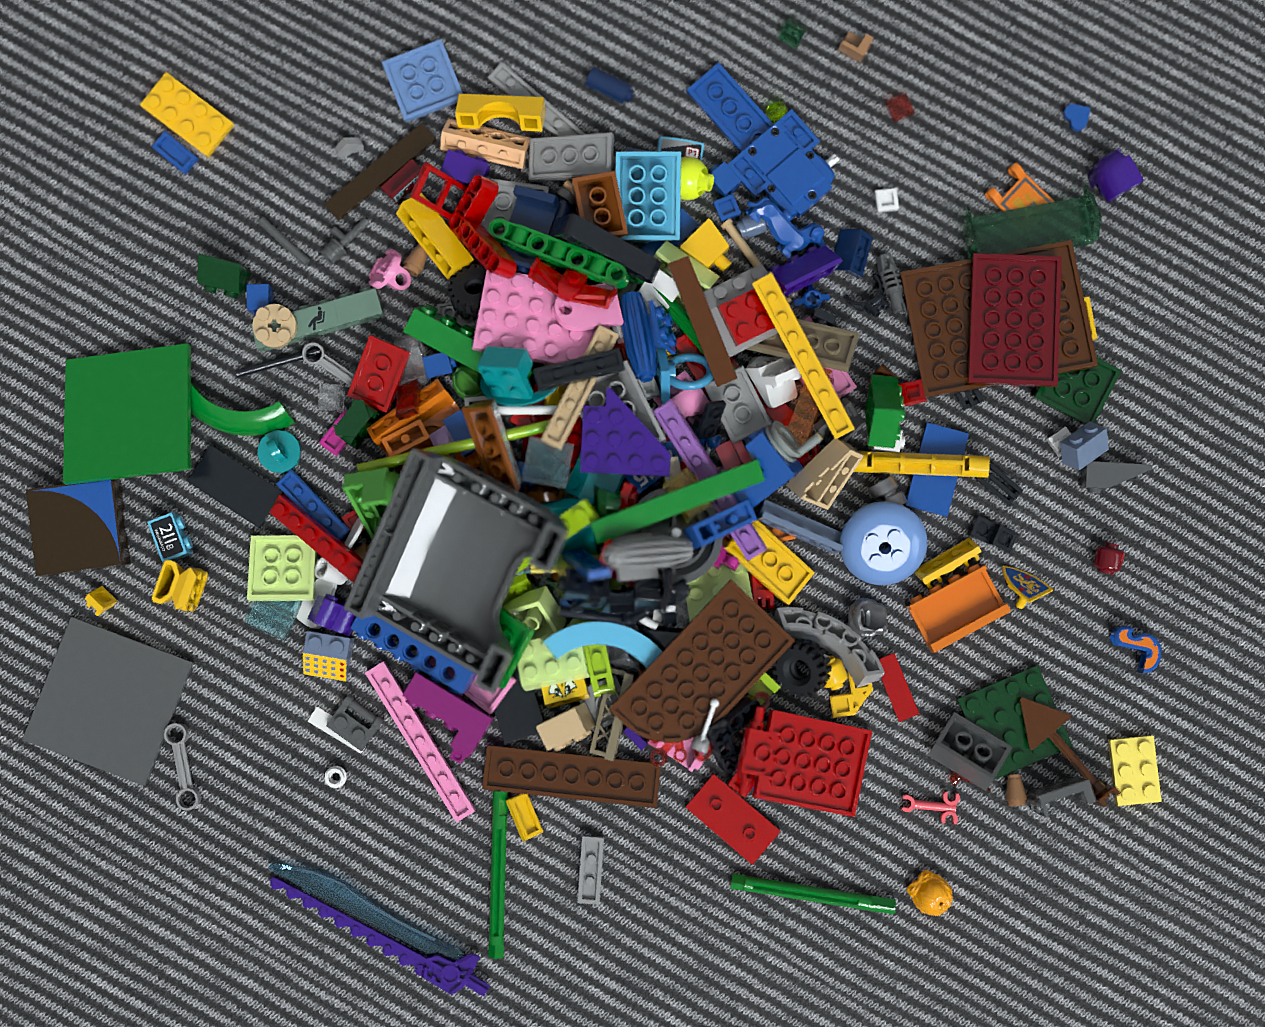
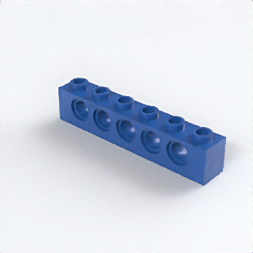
M356 616L350 628L356 632V636L359 638L371 640L376 648L383 651L388 650L393 653L392 656L399 661L405 660L411 664L412 669L429 674L431 680L446 684L448 689L455 694L467 692L477 675L376 616L364 619ZM376 623L380 626L381 629L379 634H377L374 630V626ZM394 634L399 638L398 645L393 642ZM412 645L416 646L418 650L416 656L411 652ZM430 656L436 659L435 667L429 662ZM448 667H452L454 669V677H451L448 674Z

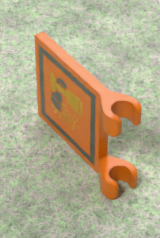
M1014 163L1007 171L1018 181L1003 197L995 188L988 190L985 193V197L1027 234L1056 202L1024 172L1018 163Z

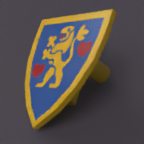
M1002 566L1003 576L1008 583V587L1020 596L1016 602V607L1019 609H1023L1027 602L1031 603L1054 590L1039 578L1025 571Z

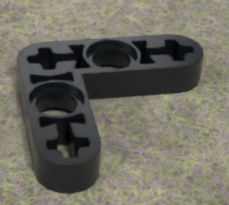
M746 696L740 700L725 716L711 725L707 731L706 737L709 739V746L717 765L726 773L734 772L739 761L731 737L755 716L756 706L760 707V702L752 696Z

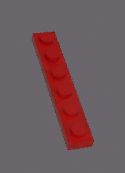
M279 495L269 513L350 581L355 583L364 560L286 495Z

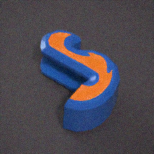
M1118 626L1113 628L1110 632V640L1113 645L1142 651L1137 673H1150L1156 669L1161 659V645L1157 638L1146 633L1132 635L1134 631L1132 627Z

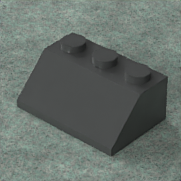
M954 712L928 756L986 791L1007 758L1012 746Z

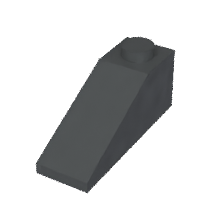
M1092 461L1081 469L1080 489H1087V493L1098 494L1101 493V490L1151 470L1152 465Z

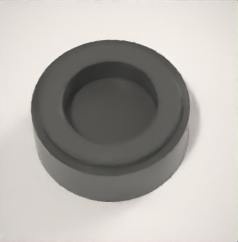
M561 187L556 195L561 200L568 201L571 207L575 205L574 195L566 188Z

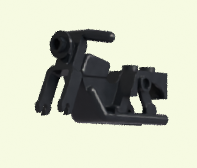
M670 566L661 568L663 581L650 578L633 580V589L630 591H626L625 585H622L620 590L610 589L609 577L588 580L576 569L566 568L556 582L559 602L576 598L586 600L572 604L570 607L560 605L557 609V615L632 626L650 615L652 611L658 609L660 614H665L664 626L669 627V624H672L675 627L677 626L676 598L679 601H683L685 597H688L690 586L687 584L686 579H680L675 584H672V570ZM602 606V611H595V610H588V609H586V608H588V607H589V608H592V609H597V608H600V607Z

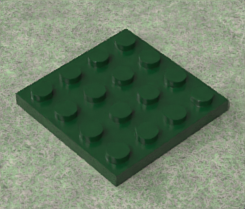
M1038 665L956 699L965 719L1012 746L994 780L1060 752L1049 738H1046L1033 750H1030L1028 746L1019 699L1025 698L1057 710ZM1064 725L1060 726L1056 733L1069 748L1073 745Z

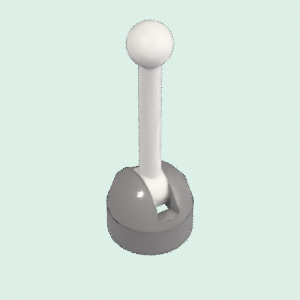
M717 699L710 701L711 708L702 734L697 735L692 740L690 747L704 753L708 751L709 739L706 737L714 710L719 705Z

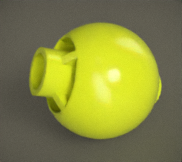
M682 157L681 199L694 200L705 191L710 192L714 184V176L708 174L705 164L694 157Z

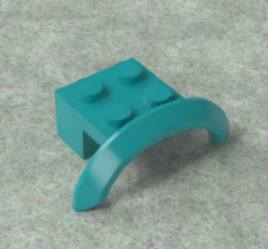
M487 346L477 365L482 375L480 387L484 396L487 399L495 398L497 404L506 406L533 404L543 400L557 388L533 392L527 379L533 365L527 349Z

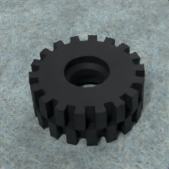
M471 264V268L467 269L465 266L461 268V273L459 271L454 273L455 278H450L448 293L453 309L457 311L459 316L464 314L465 319L469 320L471 316L473 320H478L483 291L478 294H469L468 292L473 288L484 287L487 269L482 264H479V267Z
M804 639L795 640L772 665L776 667L773 670V675H778V678L775 679L777 684L781 682L783 685L781 689L783 691L788 689V694L791 696L796 693V698H801L802 696L806 698L813 695L827 684L826 681L831 676L827 674L832 671V666H827L830 658L824 657L826 651L824 649L820 651L818 643L811 645L812 640L809 639L806 641ZM798 660L803 661L809 669L808 675H804L799 671L797 667Z

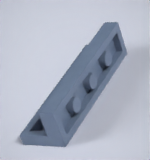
M766 499L763 500L756 517L761 523L832 554L842 551L843 545L840 544L841 532Z

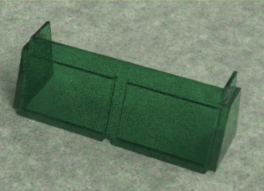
M1087 184L1084 186L1083 197L975 217H972L969 206H966V215H963V230L969 259H972L974 253L999 254L1072 240L1073 247L1093 244L1095 240L1099 239L1102 215L1094 194L1089 192Z

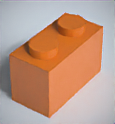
M420 419L381 439L389 456L411 452L412 448L424 449L433 444Z

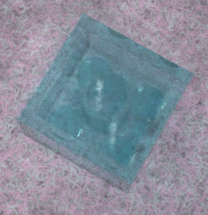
M530 436L522 481L566 489L574 444L565 442L560 451L542 442L541 438Z

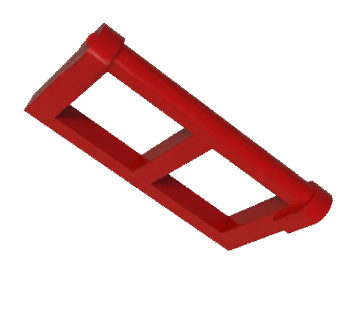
M424 162L410 198L450 220L452 214L443 210L442 206L451 185L464 192L467 186L430 163ZM429 172L445 180L435 204L419 196Z

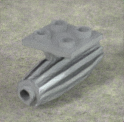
M652 533L623 535L612 539V544L607 545L603 551L602 559L609 568H616L618 582L658 578L657 568L689 561L693 555V546L687 538L670 536L652 537Z

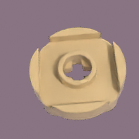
M269 304L257 310L252 328L257 340L269 348H282L294 339L297 334L298 324L295 316L288 308L279 304ZM273 321H277L281 325L280 328L276 329V332H273V329L270 328V324Z

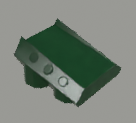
M352 400V406L337 425L333 424L335 434L354 449H358L369 435L367 428L381 419L382 416L365 401Z
M594 485V510L599 518L617 512L621 505L622 496Z

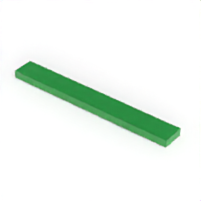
M754 459L590 521L589 523L596 543L600 544L765 481L758 459Z

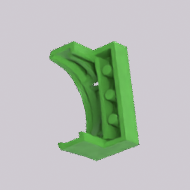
M387 467L345 474L343 489L372 541L386 511L383 504H386L387 507L390 503L400 478L399 473H390Z

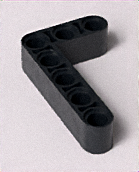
M575 214L556 218L548 234L551 237L572 245L576 244L583 249L617 262L625 267L627 273L650 284H653L662 264L658 259Z

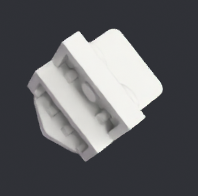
M756 356L752 358L747 368H745V371L750 376L768 407H777L797 397L798 393L794 380L800 379L801 374L791 359L778 356Z

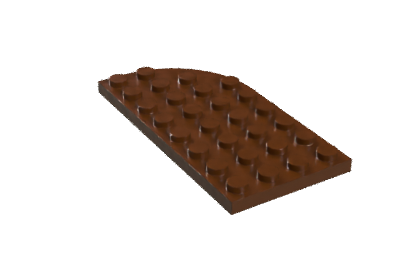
M730 579L608 709L629 729L647 739L664 743L689 740L702 734L711 708L710 701L712 699H717L719 705L714 710L709 728L732 709L795 640Z

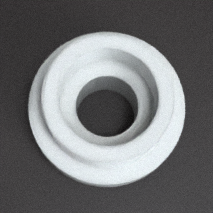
M332 766L325 773V781L332 788L343 786L347 780V773L340 766ZM334 773H338L340 775V779L338 781L333 779Z

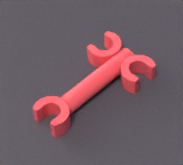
M943 791L942 800L945 803L914 800L913 797L904 794L902 798L908 799L910 805L908 807H901V810L910 812L915 808L943 811L940 815L942 823H945L947 815H951L952 823L957 824L958 817L955 812L960 795L955 793L954 799L949 801L947 799L948 792Z

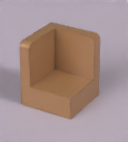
M849 32L841 42L838 51L861 63L871 46L873 37L866 34L862 39Z

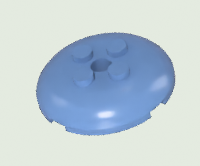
M890 501L874 502L855 511L846 525H844L840 535V544L843 545L840 553L848 570L858 579L873 585H891L908 578L919 568L927 551V534L920 518L902 504ZM883 542L890 543L885 550L879 548Z

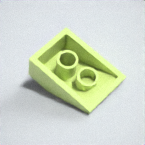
M546 586L528 591L502 606L535 630L531 640L551 636L562 630L567 621L566 617L557 615L559 606Z

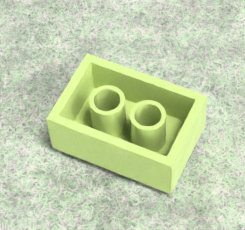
M549 636L530 640L518 663L523 689L529 691L589 678L584 647L581 646L573 649L560 658L555 659L542 642Z

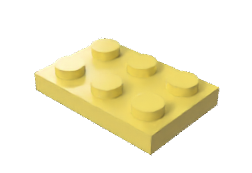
M1154 736L1108 739L1113 786H1116L1121 792L1119 796L1114 795L1115 805L1123 806L1162 802Z

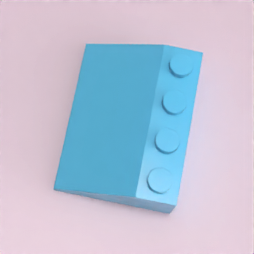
M616 152V178L628 235L620 239L625 242L680 240L681 152Z

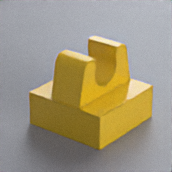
M103 586L88 593L85 598L87 607L90 608L92 606L96 610V616L101 615L117 602Z

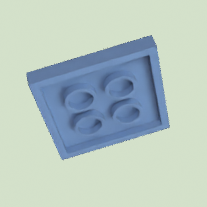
M441 39L382 62L405 122L456 104L459 94H463Z

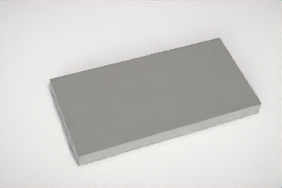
M608 132L530 138L529 180L531 182L567 180L613 171L614 134Z

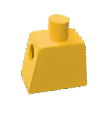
M709 218L680 246V250L708 269L716 265L722 272H725L732 264L724 256L729 250V245Z

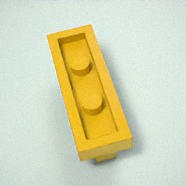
M969 537L919 566L915 574L931 589L932 585L930 582L936 579L941 583V575L955 570L956 567L962 564L969 567L968 559L972 557L979 561L980 547Z

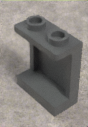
M1074 776L1028 791L1029 798H1027V803L1031 811L1034 810L1036 814L1048 817L1049 813L1046 807L1048 802L1073 794L1077 800L1087 804L1095 802L1096 799L1089 779Z

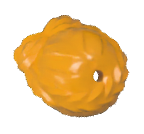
M922 871L918 875L917 880L907 887V892L912 897L913 903L922 913L939 916L951 906L953 900L951 886L940 875L934 874L932 871Z

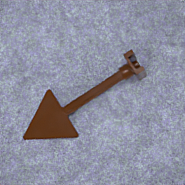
M1025 698L1019 699L1030 750L1035 749L1046 738H1049L1083 778L1089 779L1096 799L1095 802H1092L1094 805L1105 808L1108 805L1105 800L1109 798V794L1116 796L1121 794L1116 786L1103 784L1099 779L1097 780L1056 733V730L1069 720L1071 715Z

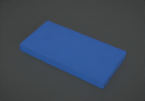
M927 422L918 453L964 455L969 433ZM913 474L906 498L908 502L904 506L948 517L958 476Z

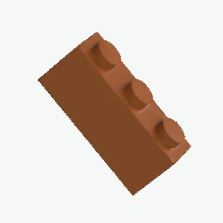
M615 171L572 178V190L577 215L618 238L628 235Z

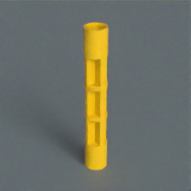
M859 451L864 457L854 470V472L988 478L990 459L989 456Z

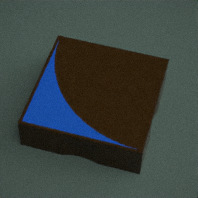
M120 479L26 489L36 576L48 577L76 573L85 569H105L131 565L128 537L123 520L124 503Z

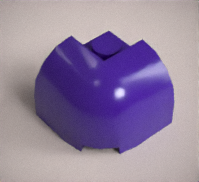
M1118 148L1104 155L1093 165L1089 172L1088 181L1091 189L1099 186L1101 196L1108 203H1111L1125 192L1137 187L1144 179L1130 155L1124 156L1121 153V149Z

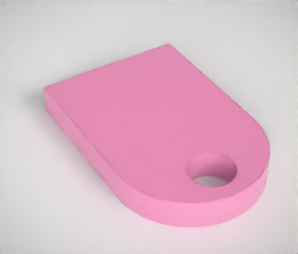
M607 284L590 285L609 290L616 289ZM617 295L608 309L567 302L558 298V296L554 304V316L557 322L565 329L571 331L597 329L599 325L604 327L621 326L624 322ZM561 307H568L571 313L564 315L559 309Z

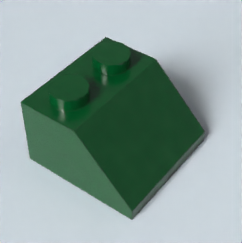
M198 254L197 283L204 287V291L216 294V291L223 292L225 297L237 299V296L244 298L251 276L248 270L238 263Z

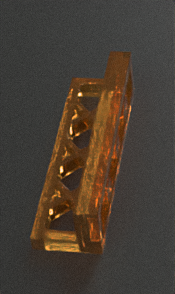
M824 368L831 381L833 377L832 370ZM805 382L788 426V430L793 434L800 446L810 439L820 413Z

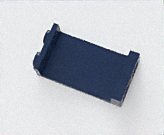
M515 185L513 194L517 200L509 222L520 224L548 235L560 205L557 196ZM538 243L535 249H541L544 243ZM501 245L517 264L516 272L528 275L531 265L536 258Z

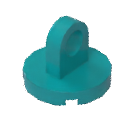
M275 430L269 432L261 439L257 455L265 469L273 473H286L298 465L302 449L300 442L294 435L286 431Z

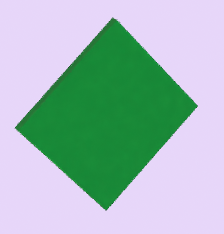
M188 343L66 360L64 484L71 485L191 470V346Z

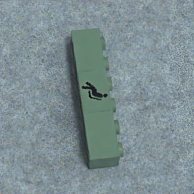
M366 287L359 290L360 293L357 294L345 293L336 300L325 299L312 307L310 305L298 307V311L292 312L298 324L297 334L287 344L290 345L386 317L379 292L376 288ZM273 321L270 324L273 332H276V329L281 326L277 321ZM254 335L255 343L259 351L265 352L272 349H276L265 346L263 343L258 341L256 336Z

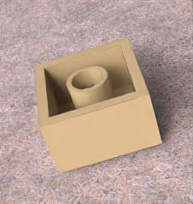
M583 702L542 722L536 728L547 751L552 748L558 751L572 743V739L577 742L587 737V735L592 733L591 729L596 724L586 703Z

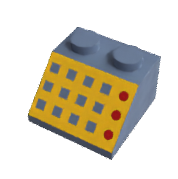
M307 631L303 650V674L347 681L355 638Z

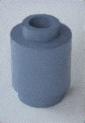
M749 216L741 218V221L736 222L742 238L747 237L749 239L767 232V225L763 218H760V221L756 223Z

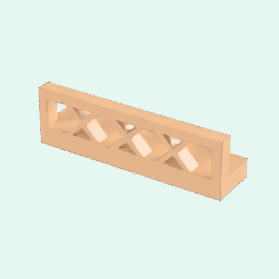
M448 118L441 133L440 150L448 151L449 149L455 151V149L467 153L469 157L475 158L477 156L486 161L523 169L526 152L530 145V138L483 126L479 129L458 128L457 120Z

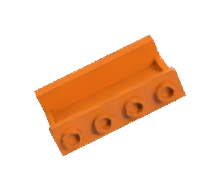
M975 564L966 569L967 574L961 577L957 574L949 578V583L941 587L938 584L928 590L930 594L924 597L920 594L909 600L911 604L907 605L906 608L930 652L935 653L1011 612L1008 604H1004L986 571L988 569L986 565L979 566Z

